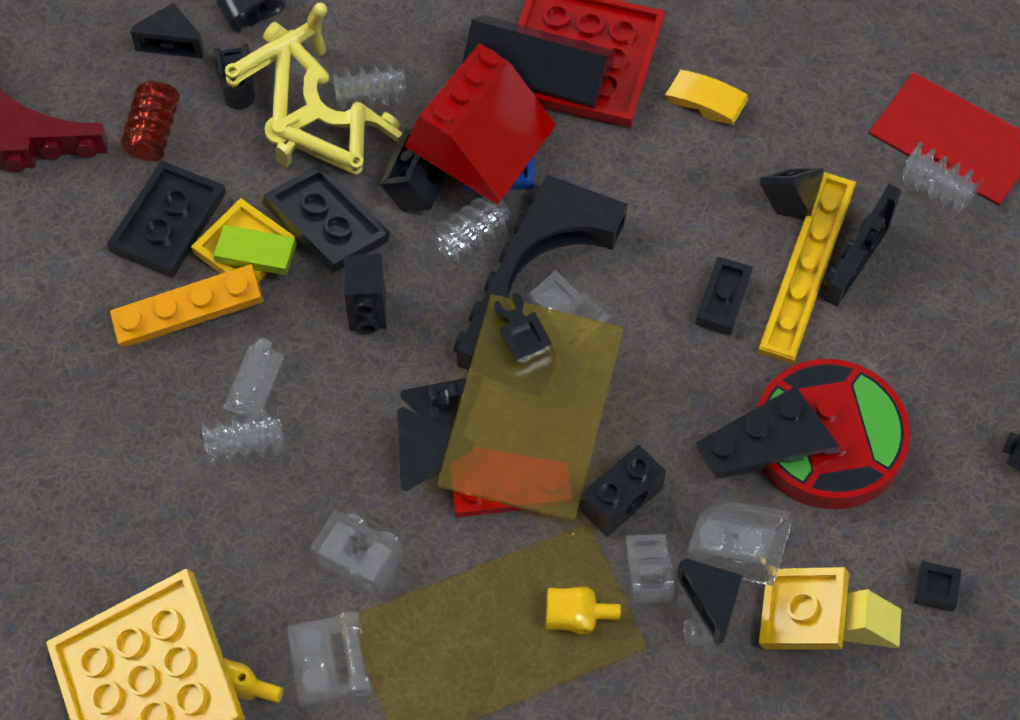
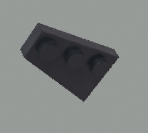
M891 184L887 185L873 211L863 221L855 241L852 239L846 246L841 257L843 261L840 266H833L823 284L828 287L825 301L838 307L890 229L902 190Z
M797 386L792 387L696 442L697 450L717 479L764 469L765 465L789 460V463L804 460L805 456L823 452L825 455L839 452L838 443Z

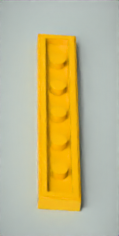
M824 172L812 214L805 217L762 337L758 354L794 365L855 189V181Z

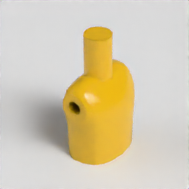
M588 587L547 588L546 630H566L577 634H589L594 630L597 619L620 620L621 605L597 603L594 591Z
M224 658L239 699L254 700L258 697L277 704L280 702L283 695L282 687L260 681L248 666Z

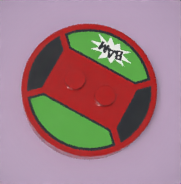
M838 359L805 361L786 369L775 377L764 390L757 407L797 386L838 443L839 452L825 455L823 452L805 456L804 460L789 463V460L765 465L762 471L772 484L790 498L808 506L822 509L857 507L870 502L884 493L898 476L910 444L911 433L908 414L895 390L873 371L861 365Z

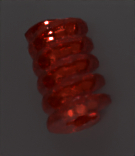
M147 81L137 86L134 92V99L131 102V110L128 112V121L125 123L124 133L121 137V145L129 155L150 162L160 161L164 157V149L168 144L167 137L171 133L170 126L174 122L173 115L177 111L176 104L180 100V94L176 88L159 81Z

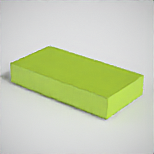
M223 225L214 253V259L216 263L238 267L252 264L255 270L287 275L296 247V240L294 237Z

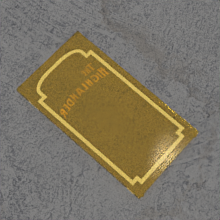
M588 523L346 618L347 627L353 634L387 720H475L647 650L646 641L636 625L593 535V530ZM588 587L594 591L597 603L621 605L620 620L597 619L594 630L589 634H577L566 630H546L547 588Z

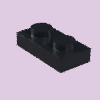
M717 256L695 324L731 335L753 267Z

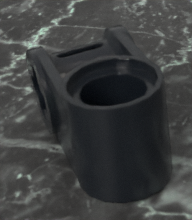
M217 0V6L231 29L237 33L242 32L241 29L246 26L251 28L257 23L281 13L286 4L285 0H274L275 7L273 8L271 0Z
M243 43L241 48L220 50L219 47L214 48L217 72L224 100L230 108L235 110L248 108L255 101L253 76L251 75L242 80L238 86L231 87L226 82L225 68L228 64L235 63L250 54L249 43Z

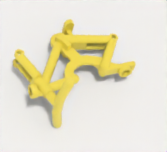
M317 3L308 15L307 23L295 30L287 31L276 21L272 22L263 35V39L268 42L267 44L239 61L226 66V82L229 86L236 87L242 80L276 61L273 117L265 125L266 138L271 143L277 145L275 148L276 161L287 168L292 162V152L297 148L348 171L352 175H359L363 170L365 126L378 128L398 143L403 134L398 130L401 124L389 113L384 112L380 117L361 102H355L351 109L342 112L328 108L320 100L317 86L319 83H327L329 74L301 45V42L309 38L313 53L316 56H323L326 52V46L321 33V24L328 9L324 3ZM291 54L307 71L304 76L303 97L307 105L287 115ZM316 120L331 126L350 128L349 151L300 129Z

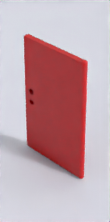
M915 72L911 73L910 78L868 133L1000 206L1020 177V129Z

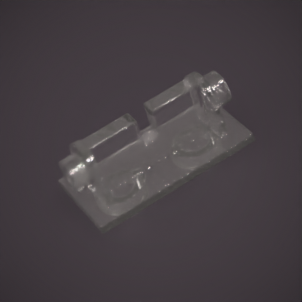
M259 338L257 342L248 346L223 411L260 420L285 357V354L272 350L271 341Z

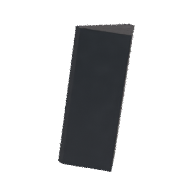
M482 15L471 21L462 64L480 43L509 61L532 92L595 109L616 55V50Z

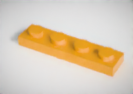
M249 264L110 310L117 342L122 348L263 303L264 299L253 265Z

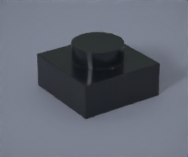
M921 561L913 603L954 612L957 606L962 569Z

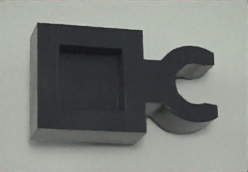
M516 292L512 294V302L515 305V309L511 311L503 309L498 300L494 303V313L500 321L507 323V325L500 328V334L518 366L552 350V342L535 312L524 316V302L522 297Z

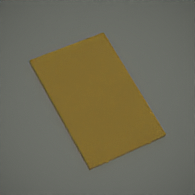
M491 294L437 487L575 522L624 327L524 302V316L533 312L536 313L552 342V350L517 366L500 334V328L507 325V323L500 321L494 313V303L498 300L503 309L507 311L515 309V305L512 299Z

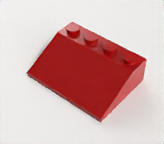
M479 43L419 115L405 147L499 205L551 134L556 123L511 63L499 56L495 51Z

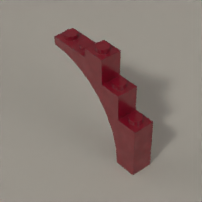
M0 89V169L10 172H21L25 168H36V156L57 159L61 155L78 154L81 157L90 158L97 154L108 153V139L103 123L73 122L50 117L23 106Z

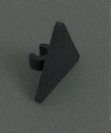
M473 376L405 389L401 391L400 395L417 414L463 436L482 384V378L480 376Z
M401 407L397 411L402 490H411L474 450V442L405 407Z

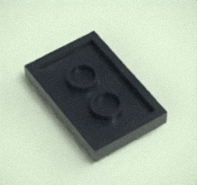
M161 160L107 243L109 251L174 278L191 251V246L197 241L225 196V186Z
M321 164L264 194L263 205L332 274L344 267V255L367 254L389 240L390 232Z

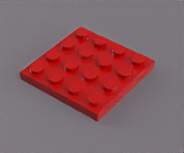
M526 0L518 22L519 25L616 50V55L595 109L532 93L544 108L631 128L664 23L665 10L620 0Z

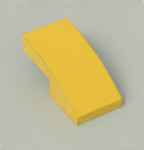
M680 70L665 94L667 101L671 104L698 109L703 118L727 124L735 123L748 101L747 94L717 79L685 70Z

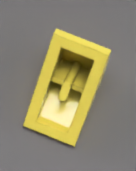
M868 589L848 593L843 641L899 649L901 609Z

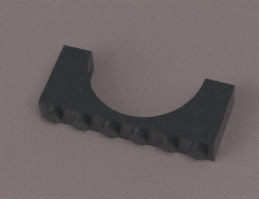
M546 175L541 187H534L529 199L530 208L527 214H521L516 222L514 229L515 238L512 243L507 242L504 245L499 259L501 265L497 273L492 271L489 274L484 288L486 294L482 302L476 301L469 316V322L471 323L466 332L461 331L453 348V351L457 353L458 367L540 399L555 370L556 352L550 350L517 366L500 334V328L507 325V323L500 321L496 317L494 303L499 300L503 309L511 311L509 294L516 277L530 261L549 250L562 246L582 244L613 250L626 223L628 207L627 203L550 175Z

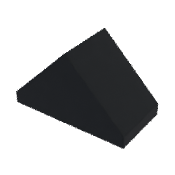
M174 3L131 27L130 33L135 51L200 59L204 57L200 33Z
M790 168L760 177V185L776 214L782 216H811L824 171L823 168Z
M686 558L679 562L676 578L715 644L719 645L725 640L743 575Z

